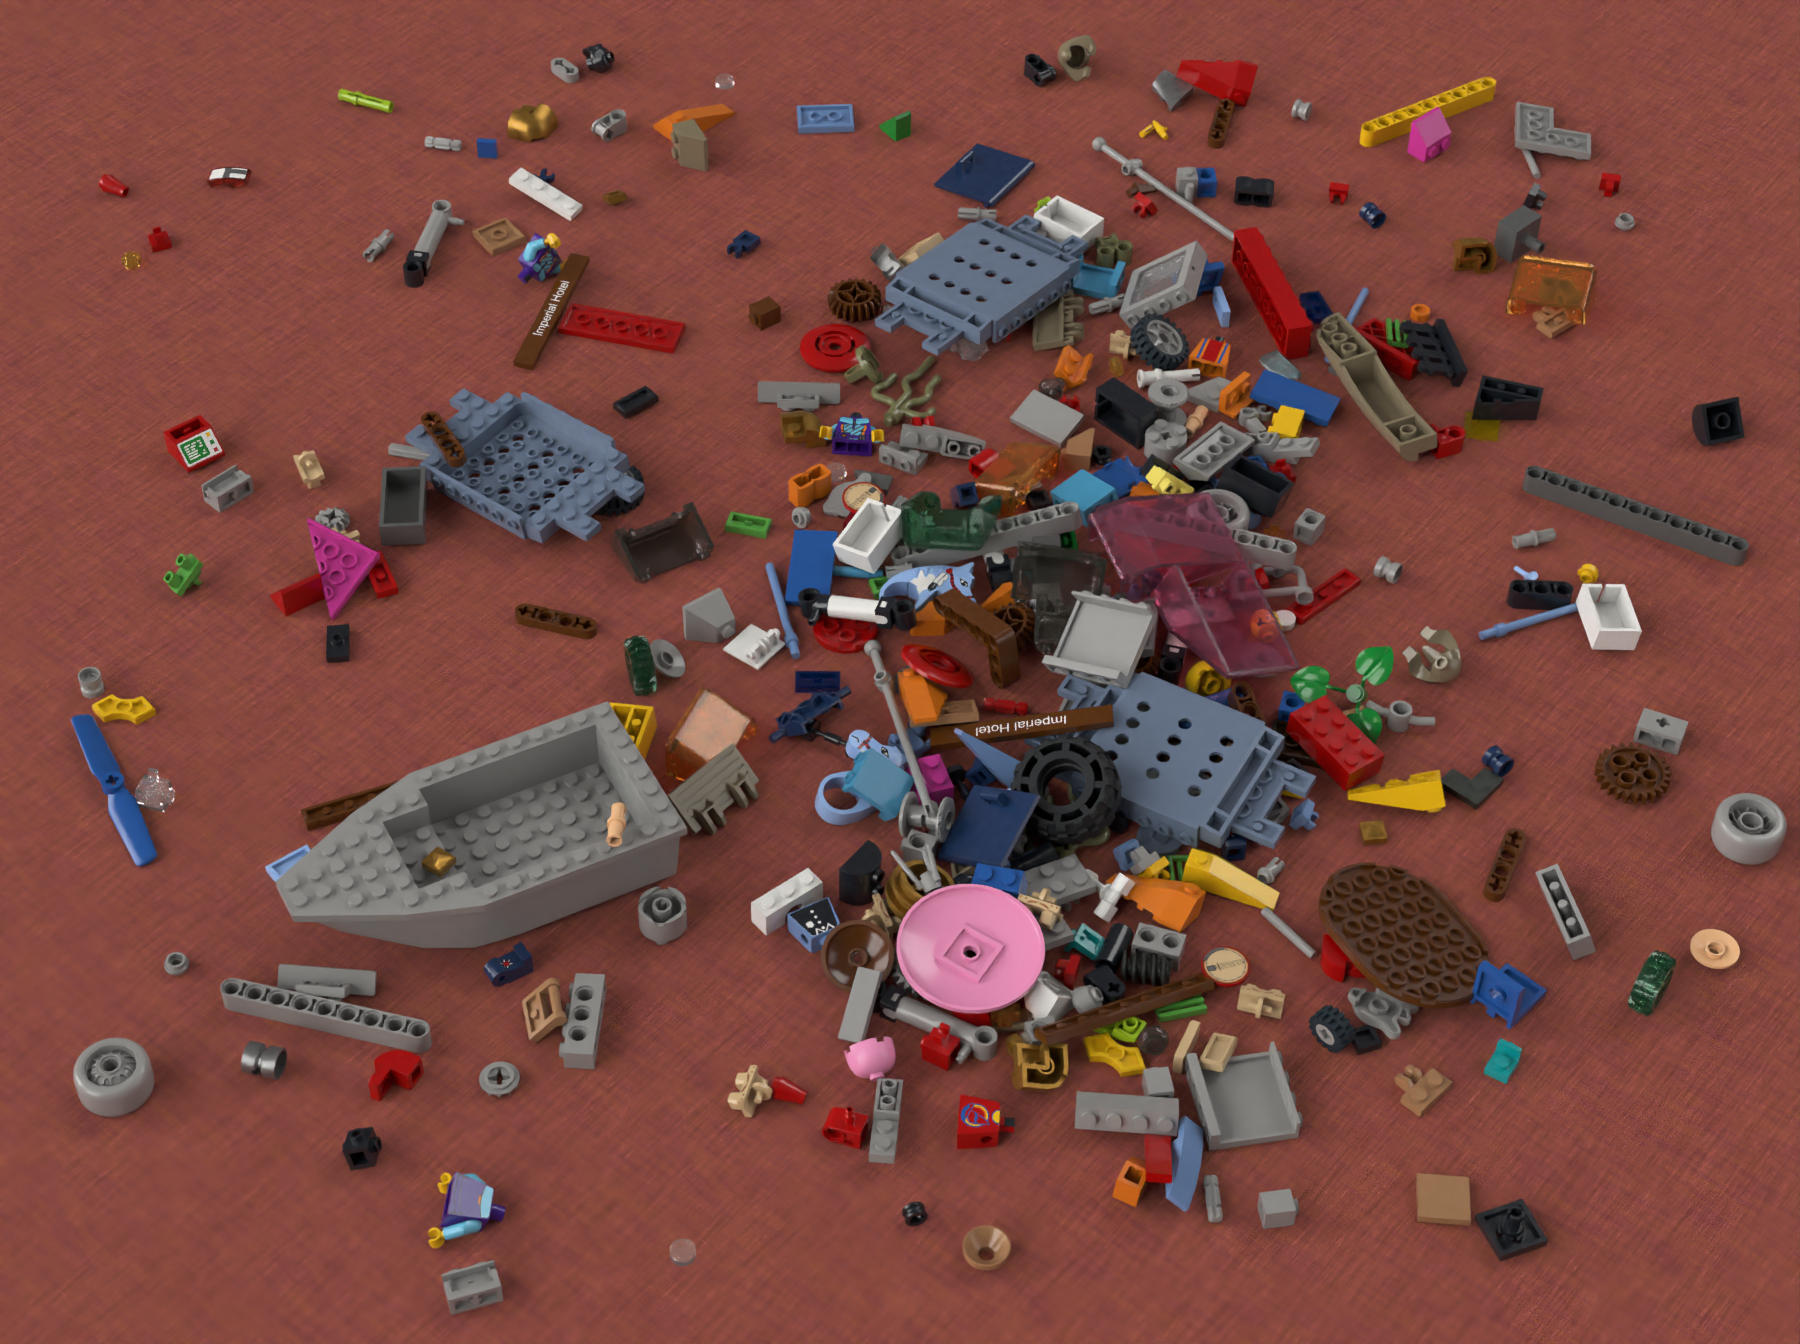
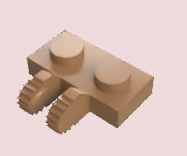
M1545 305L1541 311L1537 310L1532 314L1534 321L1537 322L1536 329L1551 339L1579 321V316L1565 306L1556 311L1552 307Z
M1410 1064L1404 1068V1072L1408 1077L1398 1073L1394 1078L1395 1083L1406 1092L1401 1097L1400 1103L1419 1117L1452 1087V1081L1434 1068L1423 1076L1420 1069Z

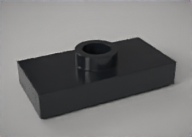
M644 386L614 402L613 409L627 419L659 401L658 395L647 386Z
M349 624L327 626V663L350 661Z

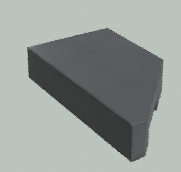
M855 469L854 477L856 479L862 473H869L872 479L871 483L880 487L884 495H888L893 482V476Z

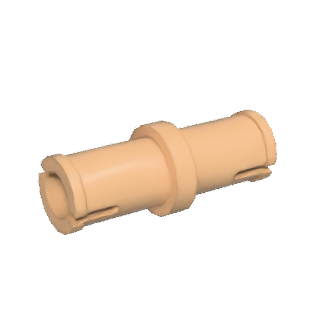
M1203 405L1197 406L1195 412L1187 418V424L1185 425L1187 439L1193 438L1195 432L1202 427L1203 420L1208 415L1207 407Z
M616 802L612 805L611 817L607 820L608 836L606 842L612 847L621 845L622 834L626 829L625 814L627 807L621 802Z

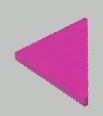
M308 518L307 523L330 618L334 621L376 564L380 554Z

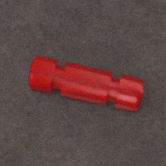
M986 697L983 709L985 711H993L994 709L996 712L1007 714L1017 712V715L1025 716L1028 711V703L1020 701L1015 703L1016 701L997 699L995 701L994 698Z

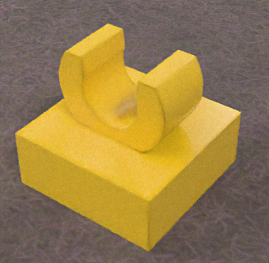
M1163 856L1137 875L1150 878H1158L1160 876L1162 879L1168 880L1170 874L1163 868L1170 863Z

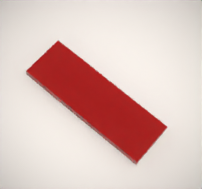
M570 303L558 327V333L674 354L686 326L683 322Z

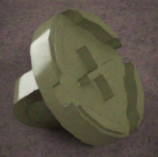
M864 345L858 347L855 350V354L859 363L844 374L848 383L855 382L865 375L875 384L883 381L884 374L882 371H878L877 368L880 366L870 349L865 348Z

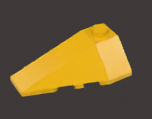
M1440 770L1409 775L1410 779L1406 781L1398 780L1397 778L1391 779L1385 783V786L1381 787L1380 784H1370L1350 789L1347 794L1348 800L1420 811L1427 810L1429 813L1441 811V808L1446 807Z
M1195 847L1191 849L1185 864L1182 882L1193 883L1204 891L1260 909L1268 907L1272 912L1274 911L1280 892L1218 854Z

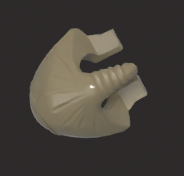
M1089 35L1072 38L1060 46L1058 61L1064 71L1074 81H1081L1090 76L1091 68L1088 66L1080 67L1085 63L1088 64L1090 55H1095L1097 47Z
M1426 626L1420 635L1430 644L1443 645L1445 651L1440 652L1428 645L1423 646L1422 652L1431 663V667L1427 668L1422 663L1421 654L1413 647L1408 646L1402 654L1407 658L1409 673L1414 677L1429 682L1447 683L1452 681L1459 675L1462 668L1458 645L1448 630H1433Z

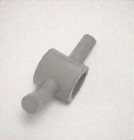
M1371 700L1365 705V708L1373 709L1380 716L1388 718L1387 726L1394 732H1405L1410 724L1416 726H1435V717L1412 715V707L1405 701H1395L1390 705L1389 709L1383 708Z

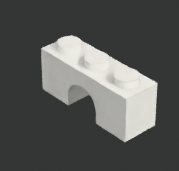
M809 868L803 870L751 902V921L767 936L785 925V917L788 911L795 905L801 909L822 900L823 882Z

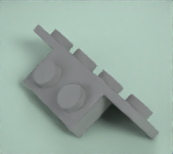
M759 381L758 402L777 403V408H782L784 411H793L794 408H802L803 411H814L819 409V403H840V383Z
M282 963L278 968L277 987L296 990V992L317 997L326 996L327 999L342 1001V998L350 994L374 996L376 994L377 972L372 970Z

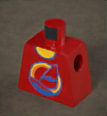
M960 1094L957 1149L998 1146L999 1132L1014 1133L1015 1118L1000 1117L999 1102Z

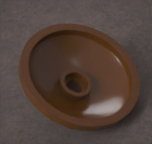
M850 920L836 926L825 938L821 948V964L825 975L833 985L851 993L858 967L881 971L883 973L882 981L885 982L894 965V949L889 936L878 925L866 920ZM861 955L863 960L860 963L854 962V957Z

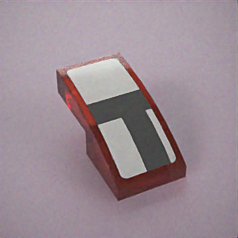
M241 167L212 169L207 182L210 187L228 183L231 188L248 184L252 171Z

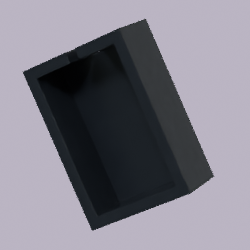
M1113 377L1096 388L1095 402L1097 404L1095 405L1094 420L1139 450L1144 447L1146 430L1158 420L1159 407Z
M1238 454L1225 466L1215 489L1227 490L1237 494L1246 502L1248 507L1257 510L1264 517L1272 518L1286 504L1295 483Z

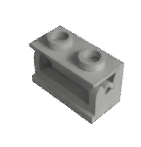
M237 465L230 467L201 485L204 501L219 513L254 493L251 476L241 470H237Z
M494 1260L478 1262L473 1266L453 1269L448 1273L441 1274L451 1315L504 1301Z

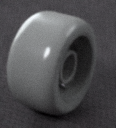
M1222 489L1205 490L1193 496L1187 504L1185 517L1246 531L1249 530L1250 511L1248 505L1240 496L1233 492Z
M1739 793L1729 796L1718 806L1711 826V838L1717 850L1728 859L1741 864L1758 865L1768 862L1778 854L1786 834L1787 822L1784 813L1773 801L1757 794Z
M107 1038L90 1045L80 1054L73 1069V1080L81 1103L89 1111L104 1117L123 1116L137 1110L147 1101L154 1087V1073L147 1052L138 1043L126 1038Z

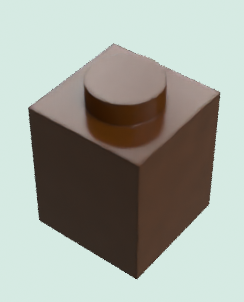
M770 296L749 305V320L751 324L762 331L781 322V307Z

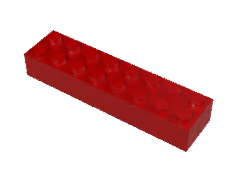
M1257 227L1234 230L1231 262L1284 360L1308 357V350L1311 347L1310 336L1311 332H1313V323L1307 318L1306 311L1301 307L1298 296L1293 293L1292 286L1287 282L1284 271L1278 266L1277 259L1273 257L1270 246H1267L1264 235L1259 232Z

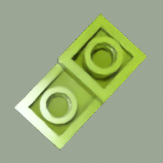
M1133 1016L1093 1031L1099 1034L1109 1033L1113 1039L1135 1043L1146 1027L1147 1022Z

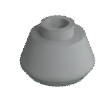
M1092 985L1074 988L1071 999L1078 1013H1082L1102 1006L1103 994L1099 988Z

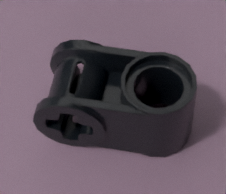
M1028 54L1025 57L1024 75L1034 82L1036 86L1040 87L1045 82L1056 79L1054 68L1039 55Z
M1104 964L1083 976L1085 986L1092 985L1099 988L1102 992V1005L1124 999L1125 985L1107 965Z

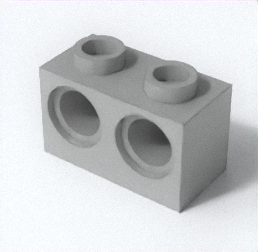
M1139 922L1131 946V955L1133 952H1136L1137 959H1140L1142 954L1145 953L1147 961L1151 959L1152 955H1155L1157 963H1159L1163 956L1166 959V964H1169L1173 958L1171 970L1177 972L1185 950L1186 934Z

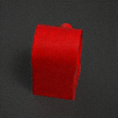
M1435 424L1429 425L1437 433V447L1430 449L1436 459L1461 453L1466 433L1462 427L1450 425L1439 429Z
M850 1106L846 1109L833 1107L828 1114L821 1133L828 1141L860 1150L868 1132V1116L854 1112L853 1107Z

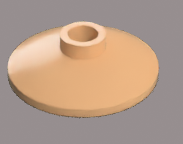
M1716 929L1699 931L1693 936L1690 943V950L1694 958L1701 964L1714 969L1731 967L1737 962L1740 955V948L1736 940L1729 934Z

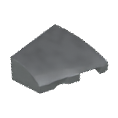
M1166 69L1158 75L1151 87L1159 95L1161 101L1167 102V109L1171 112L1181 106L1182 99L1192 94L1194 86L1176 77V75Z

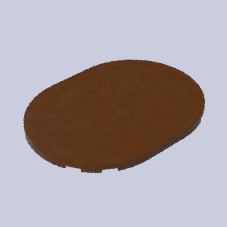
M1373 862L1348 865L1337 870L1328 878V881L1321 890L1318 901L1320 919L1330 937L1372 984L1400 1001L1426 1008H1452L1473 1000L1474 994L1472 992L1478 966L1484 960L1489 962V951L1476 929L1437 887L1423 877L1419 879L1408 874L1406 869L1390 865V867L1378 866Z

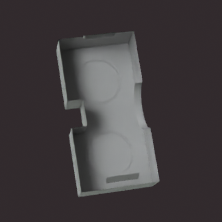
M882 243L875 252L874 250L877 246L870 251L873 253L870 259L882 270L887 280L891 282L895 278V274L905 268V266L895 257L896 255L892 250Z

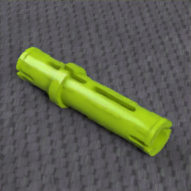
M341 88L338 93L340 101L353 103L354 106L362 105L391 113L394 108L393 101L364 95L360 91L352 92Z

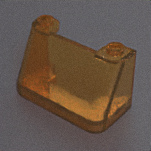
M1531 255L1522 256L1515 270L1506 304V314H1523L1527 304L1564 308L1566 309L1565 314L1569 321L1577 324H1586L1597 297L1596 267L1584 262Z
M1020 441L1008 443L1000 456L977 479H973L972 482H975L979 501L986 500L987 503H990L992 512L1004 518L1018 515L1016 508L1019 504L1023 505L1025 503L1027 493L1043 477L1052 480L1057 475L1061 449L1053 444Z
M701 687L666 743L667 776L684 781L729 744L733 743L737 747L741 738L748 740L751 736L753 737L757 731L755 719L712 689Z

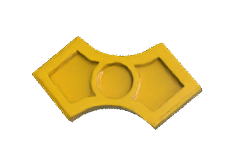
M111 694L92 705L93 711L104 723L124 719L138 725L156 715L155 708L143 696L135 699H120Z
M1109 1033L1084 1037V1045L1090 1062L1109 1064L1119 1072L1121 1077L1143 1074V1069H1146L1138 1047L1122 1046L1116 1043Z

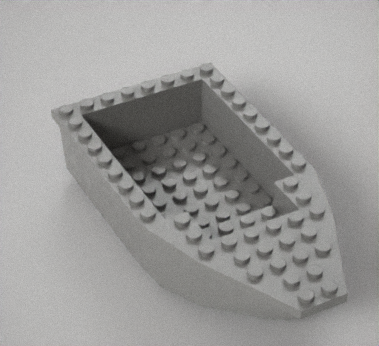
M606 701L409 773L350 814L275 882L277 890L294 922H317L341 932L421 948H476L522 934L677 874L679 840L681 836L687 834V827L612 707ZM616 802H621L627 807L625 814L626 829L622 834L621 845L612 847L606 842L608 836L607 820L611 817L612 805ZM436 847L454 855L457 861L441 878L423 868L421 863Z

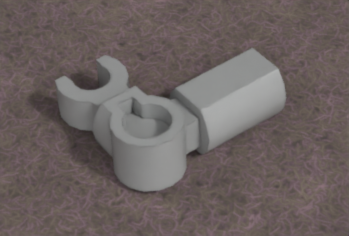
M1260 405L1257 409L1244 407L1240 410L1238 423L1246 427L1250 433L1267 432L1268 430L1259 420L1269 421L1272 412H1266V405Z

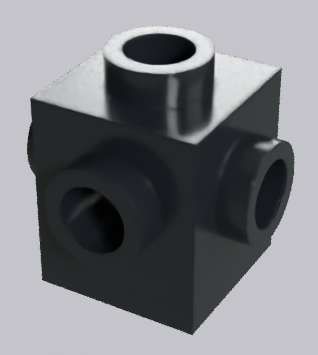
M373 1127L356 1128L348 1131L346 1140L342 1145V1152L351 1171L375 1167L379 1152L382 1151L381 1138L376 1136Z

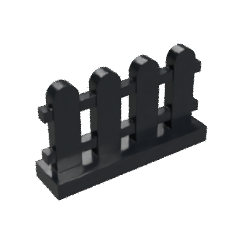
M1437 318L1433 326L1429 323H1412L1411 320L1402 322L1399 330L1404 334H1409L1405 343L1410 347H1415L1411 352V356L1416 360H1420L1417 366L1418 371L1431 377L1434 375L1445 376L1447 379H1450L1452 386L1460 387L1469 371L1445 320Z

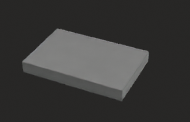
M1036 390L1029 394L1010 417V421L1013 424L1060 448L1085 420L1084 414Z

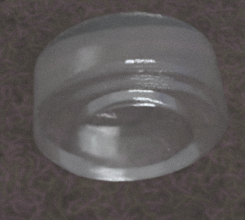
M720 74L715 79L718 89L729 90L734 86V78L730 74Z
M831 463L827 466L831 471L832 482H841L846 478V467L843 464Z
M682 1238L671 1244L670 1259L674 1264L687 1266L695 1260L696 1246L691 1240Z

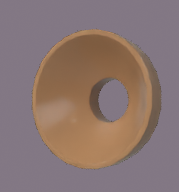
M983 1225L973 1228L965 1235L962 1249L966 1261L971 1266L979 1270L990 1271L998 1269L1005 1264L1010 1255L1011 1244L1004 1231L994 1226ZM982 1251H990L994 1257L989 1261H984L978 1255Z

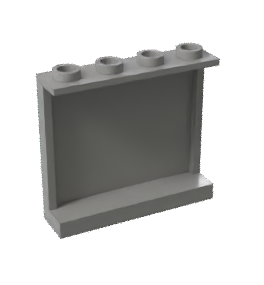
M1085 590L1082 592L1072 591L1071 594L1077 599L1075 607L1054 655H1045L1042 663L1052 673L1066 676L1071 674L1080 679L1127 689L1157 619V615L1151 610L1150 605L1143 602L1135 604L1124 598L1116 600L1104 594L1096 596Z
M1274 1041L1270 1042L1268 1052L1230 1057L1223 1073L1201 1069L1196 1053L1186 1054L1184 1070L1209 1151L1298 1138L1300 1127H1303V1118L1301 1112L1296 1110V1096L1294 1091L1290 1092L1289 1075L1287 1071H1283L1281 1051H1277Z

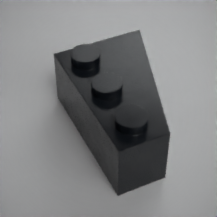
M1482 375L1472 420H1537L1544 388Z

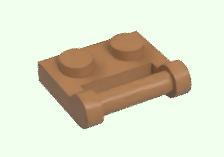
M557 978L547 979L522 1000L529 1040L536 1043L556 1026H562L567 1022L566 1013L562 1010L559 995L560 983ZM548 994H549V996H550V1001H551V1006H552V1011H553V1013H552L551 1015H550V1010H549V1005H548V1000H547V995H548Z

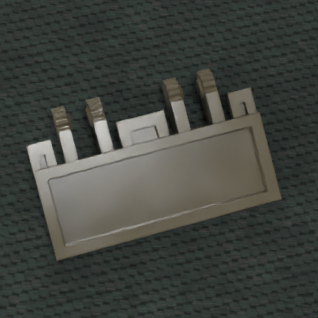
M1069 290L1055 302L1044 308V310L1033 316L1034 351L1073 345L1084 340V325L1080 322H1074V317L1080 316L1084 312V299L1077 296L1074 297L1073 290Z
M732 743L668 793L667 797L684 824L689 827L693 834L697 833L702 828V825L705 831L713 835L717 831V827L707 812H709L718 825L723 827L727 820L722 811L731 805L734 800L742 808H746L749 805V800L739 786L742 787L749 798L755 800L759 797V792L754 785L759 779Z

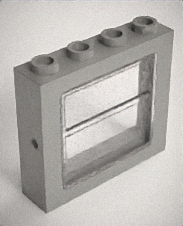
M1197 240L1132 271L1119 314L1130 329L1147 314L1157 313V316L1159 314L1162 315L1196 299L1208 256Z

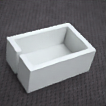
M1058 195L1049 201L1047 206H1043L1034 214V218L1041 221V228L1037 231H1046V238L1055 242L1062 243L1073 235L1088 242L1089 249L1095 244L1096 237H1103V217Z
M867 498L832 544L838 560L874 574L909 528L904 511L890 505L885 507L884 503Z
M1582 584L1575 603L1592 650H1635L1642 630L1625 584H1606L1598 603L1597 600L1603 588L1602 584Z

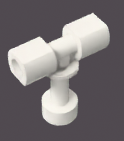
M1086 869L1096 885V891L1099 893L1101 900L1093 913L1109 923L1118 910L1115 907L1117 901L1122 894L1124 896L1128 895L1135 882L1119 873L1112 884L1104 885L1098 881L1096 873Z

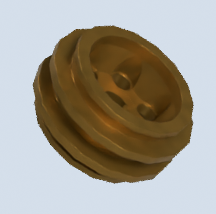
M916 859L905 862L920 881V875L927 872L924 860ZM900 865L893 870L891 877L886 882L885 894L889 908L900 920H903L916 902L926 896L924 890H917L915 883ZM936 865L942 886L955 885L948 873Z

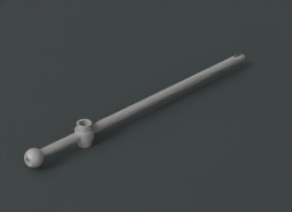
M1096 137L1093 140V149L1098 152H1105L1122 164L1121 170L1124 175H1138L1233 242L1234 233L1142 170L1143 163L1140 159L1128 160L1109 147L1106 140L1102 137Z
M869 640L865 643L864 651L872 658L876 670L874 675L875 685L880 692L884 693L925 814L928 818H931L929 811H931L933 816H935V811L893 694L896 689L895 681L884 669L880 657L881 644L877 640Z

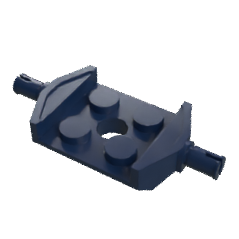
M845 686L837 692L819 690L814 692L809 700L801 702L792 711L783 712L780 717L776 718L778 730L768 736L770 742L775 744L783 737L806 734L807 730L804 725L812 723L819 714L827 713L832 708L843 710L844 706L841 700L852 693L851 689Z

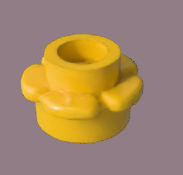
M1584 564L1577 571L1580 580L1586 584L1596 582L1599 577L1597 567L1592 564Z

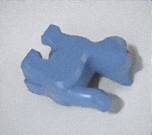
M908 722L906 731L915 757L919 758L923 753L931 749L930 739L924 743L920 738L926 735L925 728L927 726L910 727V722ZM890 734L888 746H896L902 754H905L898 734Z

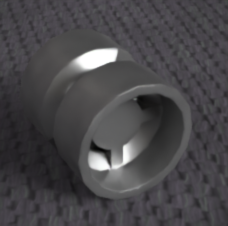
M249 1041L242 1055L241 1070L244 1073L256 1076L261 1073L265 1078L279 1080L286 1067L287 1050L274 1045L266 1048L265 1043Z

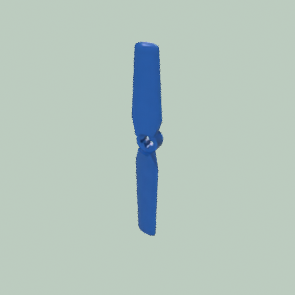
M89 714L72 717L71 722L90 771L101 783L102 792L108 796V813L135 865L140 867L149 864L157 857V852L136 798L126 789L124 776L120 773V766L94 717Z

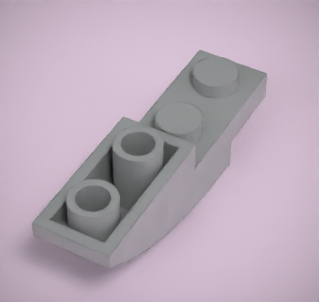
M903 424L899 446L939 452L943 456L969 460L985 450L986 441L939 427Z
M1278 432L1244 433L1255 439V443L1242 454L1248 456L1261 455L1264 461L1272 463L1285 458L1286 463L1297 464L1301 457H1313L1320 446L1318 437L1280 439Z
M878 1078L869 1162L895 1163L903 1080Z

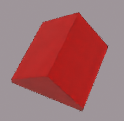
M320 573L302 579L269 595L286 617L325 599Z

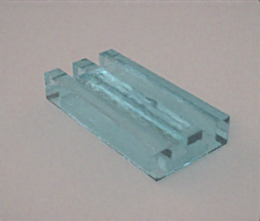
M1277 350L1260 357V363L1269 371L1292 380L1294 378H1301V372Z

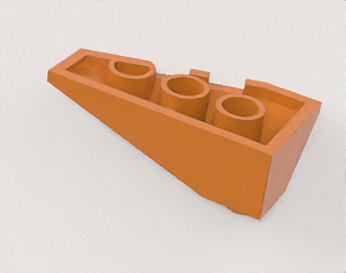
M724 104L679 110L655 123L653 128L671 140L672 124L694 119L703 132L734 116L735 113Z
M906 668L903 672H898L900 700L914 724L938 721L941 708L945 706L944 701L948 700V695L944 688L912 668Z
M1115 873L1112 877H1110L1105 882V885L1112 884L1118 876V873ZM1123 874L1134 881L1135 884L1127 896L1122 894L1121 897L1137 902V908L1141 911H1146L1147 909L1154 914L1153 919L1158 923L1180 933L1199 917L1206 891L1200 889L1196 884Z

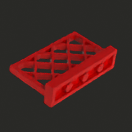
M1376 318L1369 320L1359 327L1352 325L1377 351V356L1385 368L1408 381L1414 378L1415 372L1418 371L1417 366L1420 360L1414 359L1411 354L1407 353H1411L1415 347L1401 348L1388 345L1386 324ZM1392 328L1393 337H1395V329H1394V328Z

